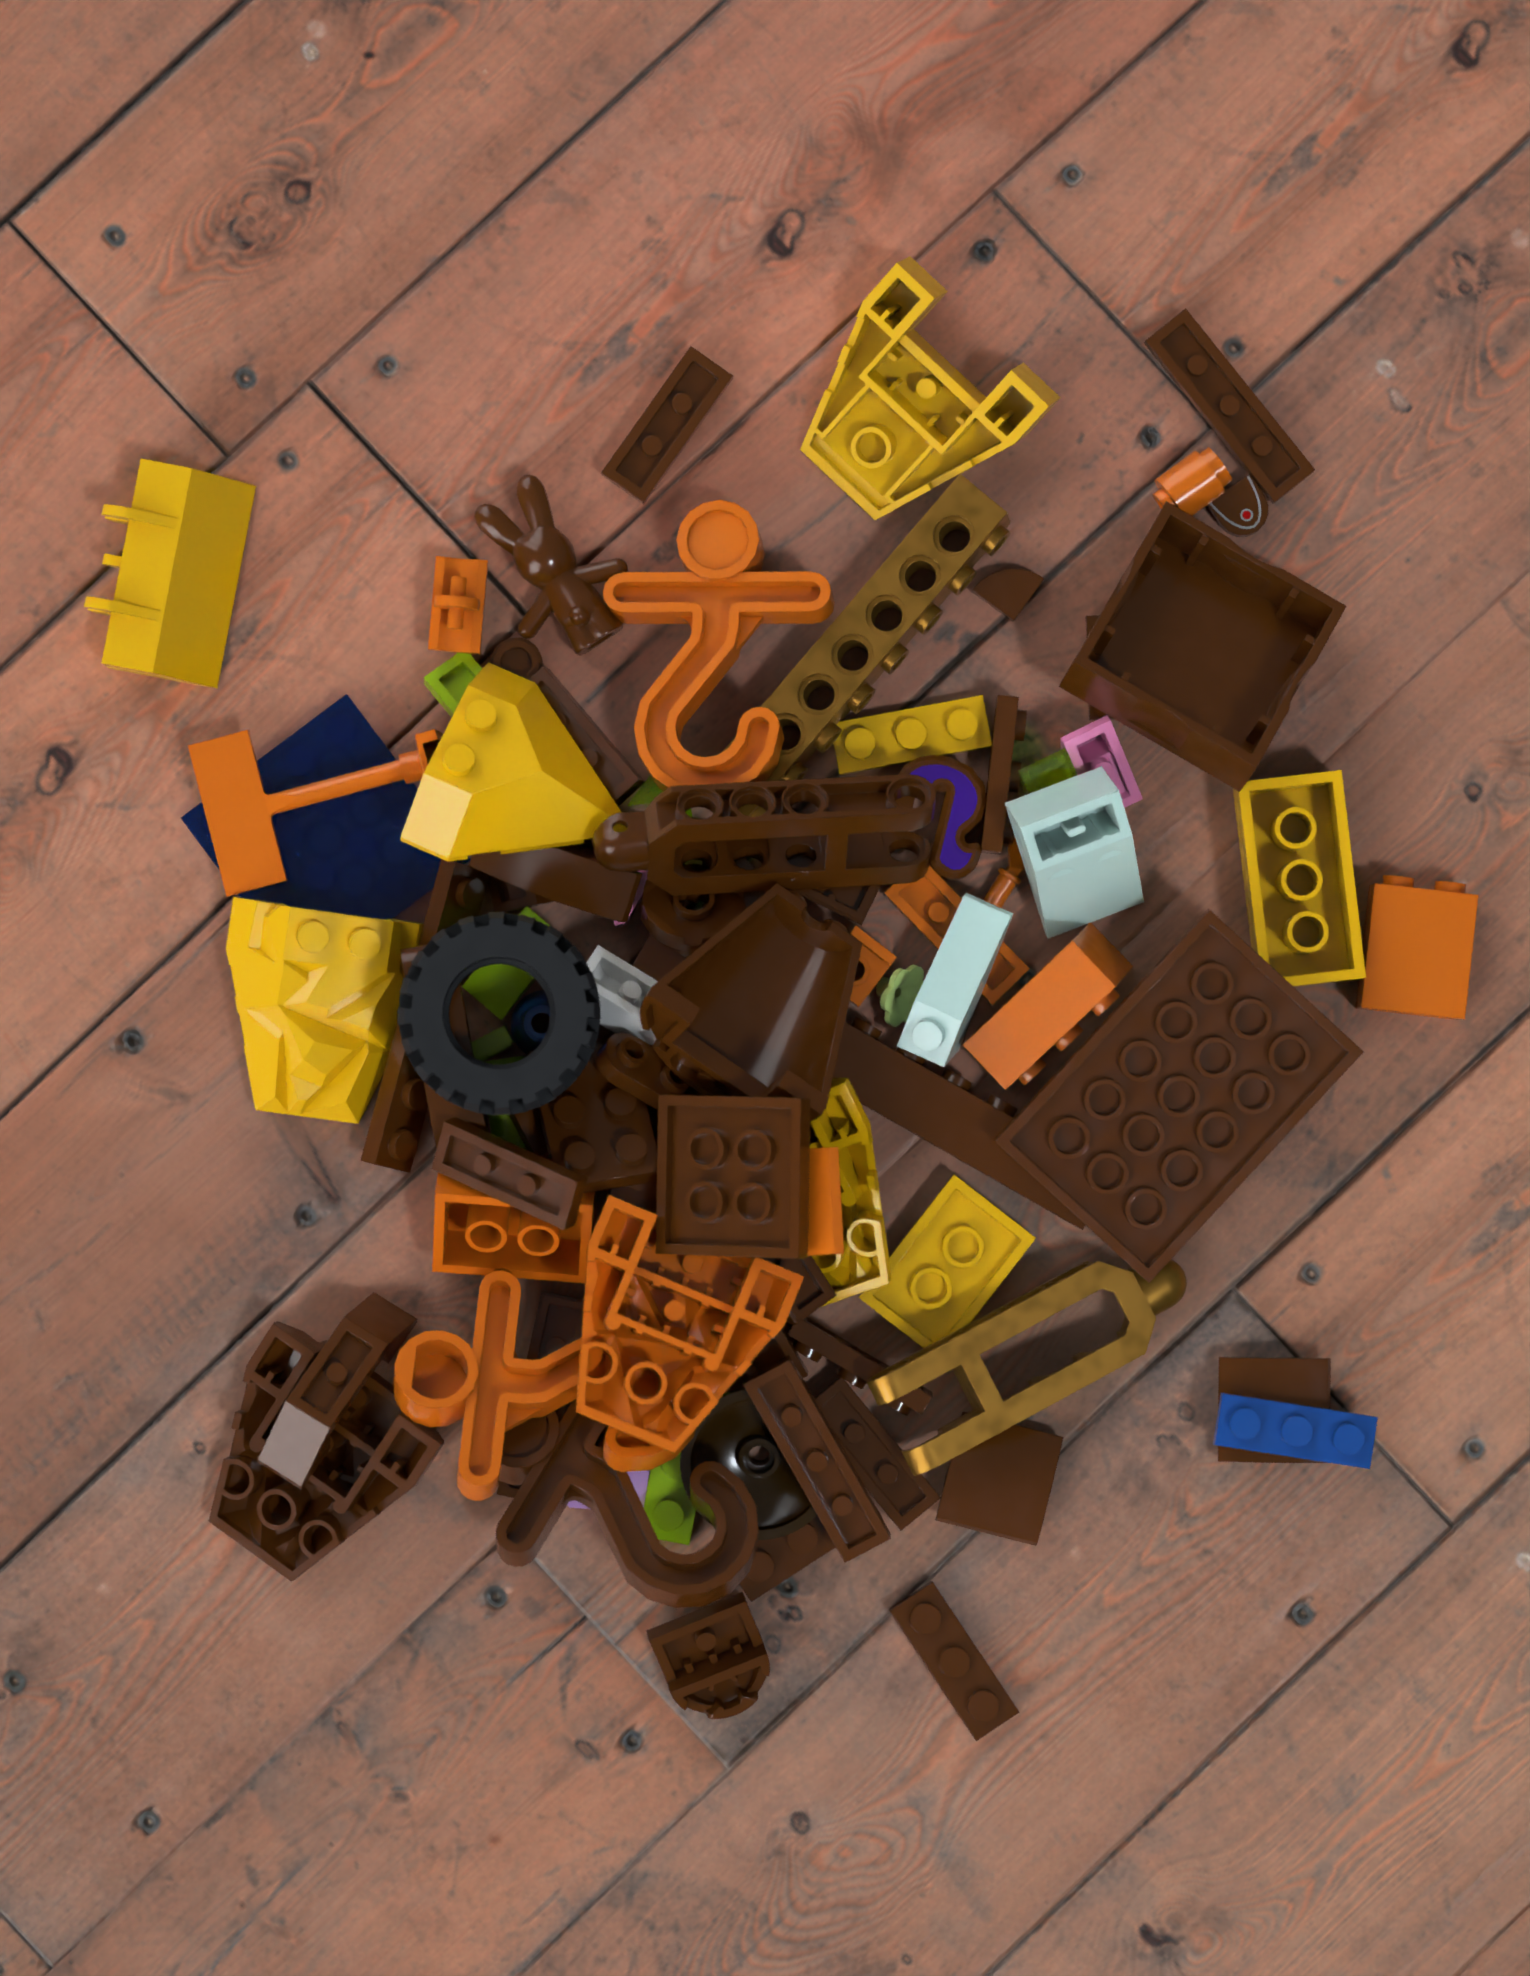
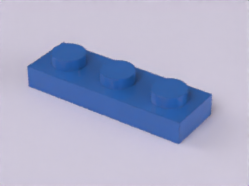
M1221 1392L1213 1444L1370 1469L1378 1417Z

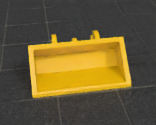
M140 459L131 508L103 504L101 514L107 520L128 525L122 556L104 554L102 561L103 565L119 568L114 600L85 597L84 607L88 608V611L110 616L101 662L109 669L218 688L256 490L255 485L189 467Z

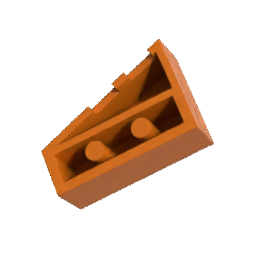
M1088 923L1069 944L1046 963L1034 977L965 1041L963 1046L1005 1090L1017 1079L1025 1086L1047 1065L1040 1057L1053 1045L1060 1051H1063L1083 1032V1029L1077 1023L1087 1013L1092 1011L1099 1017L1121 996L1114 988L1132 969L1133 965L1092 923Z

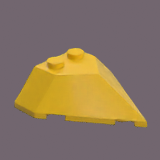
M488 662L468 684L424 771L400 841L447 862L468 859V855L500 851V854L503 855L583 844L585 839L593 838L595 830L603 821L622 811L537 684ZM617 824L612 829L616 832H623L627 828L622 824Z

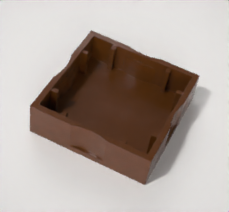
M1166 501L1059 687L1240 792L1258 767L1289 711L1293 696L1317 661L1347 606L1284 569L1274 567L1254 558L1236 545L1229 537Z

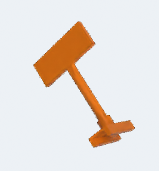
M433 729L415 734L417 750L399 754V760L272 794H267L264 790L249 730L188 745L226 897L288 881L272 817L275 814L405 780L406 784L421 781L424 771L444 733Z

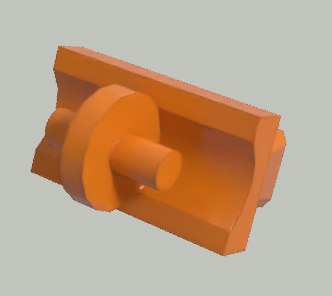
M436 556L428 650L481 655L488 560Z

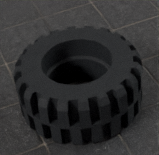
M488 912V914L475 917L472 915L458 920L456 924L445 930L443 928L431 938L432 940L422 950H419L411 962L412 965L406 977H404L401 986L398 1008V1025L401 1041L406 1055L422 1080L450 1103L463 1109L488 1115L523 1113L547 1104L567 1090L577 1080L589 1062L599 1035L601 1019L597 984L593 973L576 946H573L561 932L550 925L547 926L535 920V918L526 915L505 914L504 912ZM493 964L515 966L532 975L543 988L550 1008L549 1026L540 1045L530 1055L509 1064L485 1063L469 1055L455 1039L449 1020L451 999L458 985L473 971Z

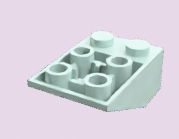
M1102 766L1004 803L1044 932L1048 939L1144 902L1133 835L1121 795Z

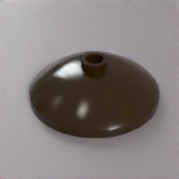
M745 1387L724 1393L718 1400L717 1405L699 1424L694 1438L681 1451V1478L689 1500L692 1471L703 1462L715 1461L721 1463L739 1477L747 1487L757 1508L758 1540L783 1537L801 1529L817 1516V1513ZM756 1446H762L768 1450L769 1455L764 1460H755L749 1452ZM698 1511V1513L712 1525L710 1520Z

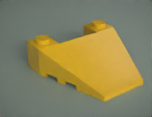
M911 256L897 262L863 300L847 344L844 345L837 362L839 363L828 389L824 391L800 448L815 465L874 520L1017 443L1029 434L1061 398L1024 362L1012 369L986 397L914 329L948 291Z

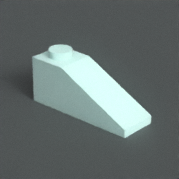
M968 893L964 894L916 996L897 1047L942 1067H945L958 1053L1013 913Z

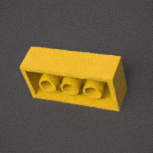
M1342 770L1249 780L1240 792L1233 788L1251 948L1293 987L1366 978Z

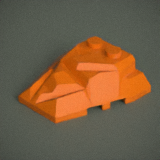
M608 1195L587 1246V1269L576 1413L675 1453L717 1405L718 1400L736 1379L741 1377L752 1364L751 1362L766 1344L785 1326L804 1276L758 1257L751 1259L748 1257L656 1254V1218L658 1215Z

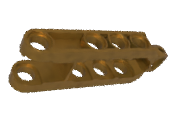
M1171 1259L1153 1280L1148 1283L1132 1267L1125 1270L1101 1261H1095L1094 1263L1084 1261L870 1377L866 1383L879 1406L896 1400L953 1370L973 1409L937 1429L939 1435L915 1448L902 1451L913 1475L925 1473L946 1463L1146 1354L1156 1321L1155 1316L1175 1306L1182 1300L1186 1292L1187 1279L1185 1272L1177 1262ZM1100 1289L1114 1293L1125 1315L1121 1330L1116 1332L1118 1338L1093 1351L1079 1352L1073 1355V1362L1049 1375L1035 1376L1027 1380L1029 1386L1005 1399L1001 1398L980 1354Z

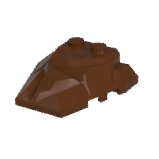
M277 1321L272 1324L246 1365L243 1382H247L243 1402L241 1410L236 1411L231 1427L236 1429L229 1457L223 1460L209 1522L292 1582L341 1545L361 1527L377 1517L397 1499L418 1485L445 1441L435 1427L430 1428L414 1423L405 1416L395 1401L394 1386L379 1374L373 1372L330 1434L331 1448L302 1490L258 1463L257 1459L286 1399L328 1341L325 1340L319 1343L304 1331Z

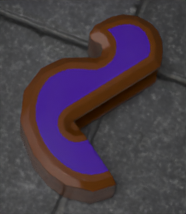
M938 755L918 757L904 765L899 775L910 774L923 777L934 786L936 793L945 795L929 858V865L945 880L955 881L963 879L975 869L982 852L979 843L968 844L964 837L982 819L986 808L985 785L972 767L953 758Z

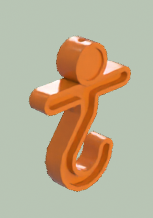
M715 500L704 502L689 511L679 526L676 541L678 553L686 572L617 573L607 580L603 589V597L608 609L622 623L689 624L691 627L690 638L641 698L634 724L638 755L650 776L662 791H665L670 786L761 782L768 780L778 766L784 741V734L779 719L768 708L755 707L746 711L739 720L734 741L728 749L715 756L702 757L693 755L685 750L681 744L683 727L738 660L741 648L761 624L820 623L829 618L835 606L830 584L819 573L811 571L760 572L765 557L763 542L757 524L747 510L729 501Z
M503 1270L493 1271L487 1274L481 1281L472 1348L456 1334L443 1330L425 1331L410 1338L399 1350L394 1364V1398L401 1412L410 1420L432 1428L449 1426L464 1417L458 1461L457 1486L461 1494L474 1501L490 1498L497 1491L505 1432L531 1418L544 1417L577 1399L581 1338L541 1359L519 1358L515 1352L521 1285L513 1274ZM608 1427L604 1440L603 1457L608 1466L619 1472L652 1470L676 1458L694 1438L696 1429L675 1453H672L612 1427Z

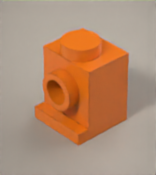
M855 926L850 935L862 942L859 962L864 967V975L861 979L854 981L850 1002L859 1008L897 957L859 927Z

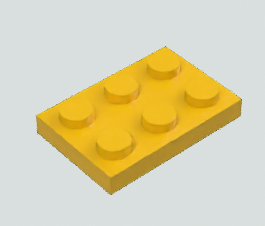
M953 1174L889 1256L892 1275L890 1282L862 1292L858 1298L921 1347L925 1348L971 1323L1036 1237Z

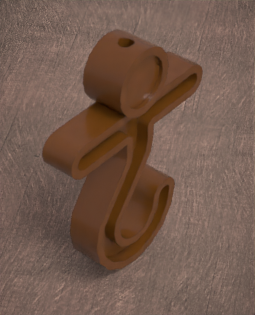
M576 1399L572 1401L560 1422L556 1412L553 1411L544 1417L531 1418L505 1432L499 1481L511 1485H521L496 1528L497 1553L506 1564L519 1567L531 1563L570 1501L576 1500L594 1511L626 1581L648 1600L674 1608L706 1606L731 1594L749 1574L758 1548L759 1531L756 1504L744 1482L721 1463L715 1461L703 1462L692 1471L690 1477V1501L694 1508L710 1520L715 1529V1534L712 1541L704 1549L694 1554L681 1555L669 1551L660 1544L628 1473L613 1470L607 1465L603 1457V1446L609 1426L576 1413Z

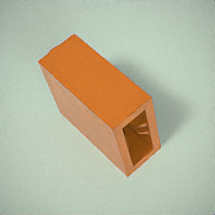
M1383 875L1382 884L1374 883L1369 885L1362 945L1366 978L1359 979L1356 1009L1464 1020L1479 895L1465 893L1466 884L1435 881L1434 890L1414 888L1415 878Z

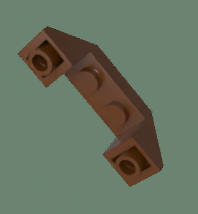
M375 1292L344 1316L286 1399L257 1459L258 1463L302 1490L331 1448L330 1434L381 1360L389 1364L416 1325L417 1318Z

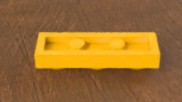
M983 695L839 721L837 726L842 731L833 743L839 775L909 763L921 756H947L990 748L992 746Z

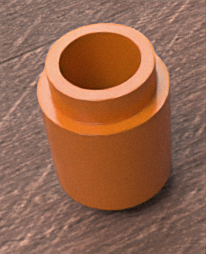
M1208 447L1201 453L1193 451L1156 478L1154 481L1159 490L1153 493L1152 496L1160 509L1163 508L1167 501L1193 516L1224 494V486L1232 481V477L1220 458Z

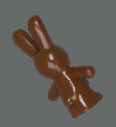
M524 475L518 482L517 497L531 529L527 534H524L500 508L493 505L482 504L477 507L474 515L475 521L482 532L513 555L516 568L521 576L532 585L541 589V592L518 625L519 635L525 639L534 638L550 613L553 612L575 654L581 656L623 629V623L610 612L601 595L592 584L607 582L613 575L627 572L628 566L620 558L576 566L573 545L563 533L555 528L549 499L543 483L536 476Z

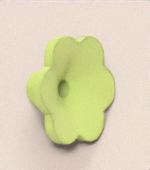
M912 964L906 969L898 968L891 974L890 978L884 977L878 982L876 993L881 997L880 1006L885 1010L884 1019L888 1025L897 1027L902 1022L906 1023L923 983L924 970L922 967Z

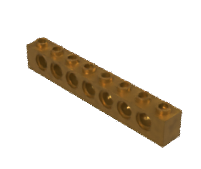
M959 474L762 704L761 707L768 708L775 713L782 728L794 726L800 729L801 732L800 740L794 748L781 750L778 766L767 781L801 780L805 777L808 768L804 764L816 750L821 753L827 751L841 734L842 729L837 726V723L842 721L851 710L857 714L868 704L876 691L871 687L884 671L892 674L902 664L909 653L905 646L918 631L925 635L932 629L943 613L939 606L951 592L956 595L961 594L977 573L973 569L974 565L985 553L990 556L994 555L1008 539L1010 531L1006 528L1011 523L1008 512L963 475ZM953 530H962L970 535L968 545L958 552H950L942 547L943 538ZM928 569L936 574L934 585L923 592L912 590L908 586L911 575L917 570ZM888 608L899 610L902 613V620L897 628L891 631H882L875 627V619L882 610ZM858 647L868 652L867 663L861 669L849 671L841 666L842 657L849 649ZM819 687H828L835 693L833 703L824 710H814L808 707L810 693ZM735 737L733 738V740L727 745V747H726L723 751H725L726 749L729 748V746L731 745V743L734 741ZM754 804L744 805L738 809L742 814L751 817L760 816L766 812L762 807Z

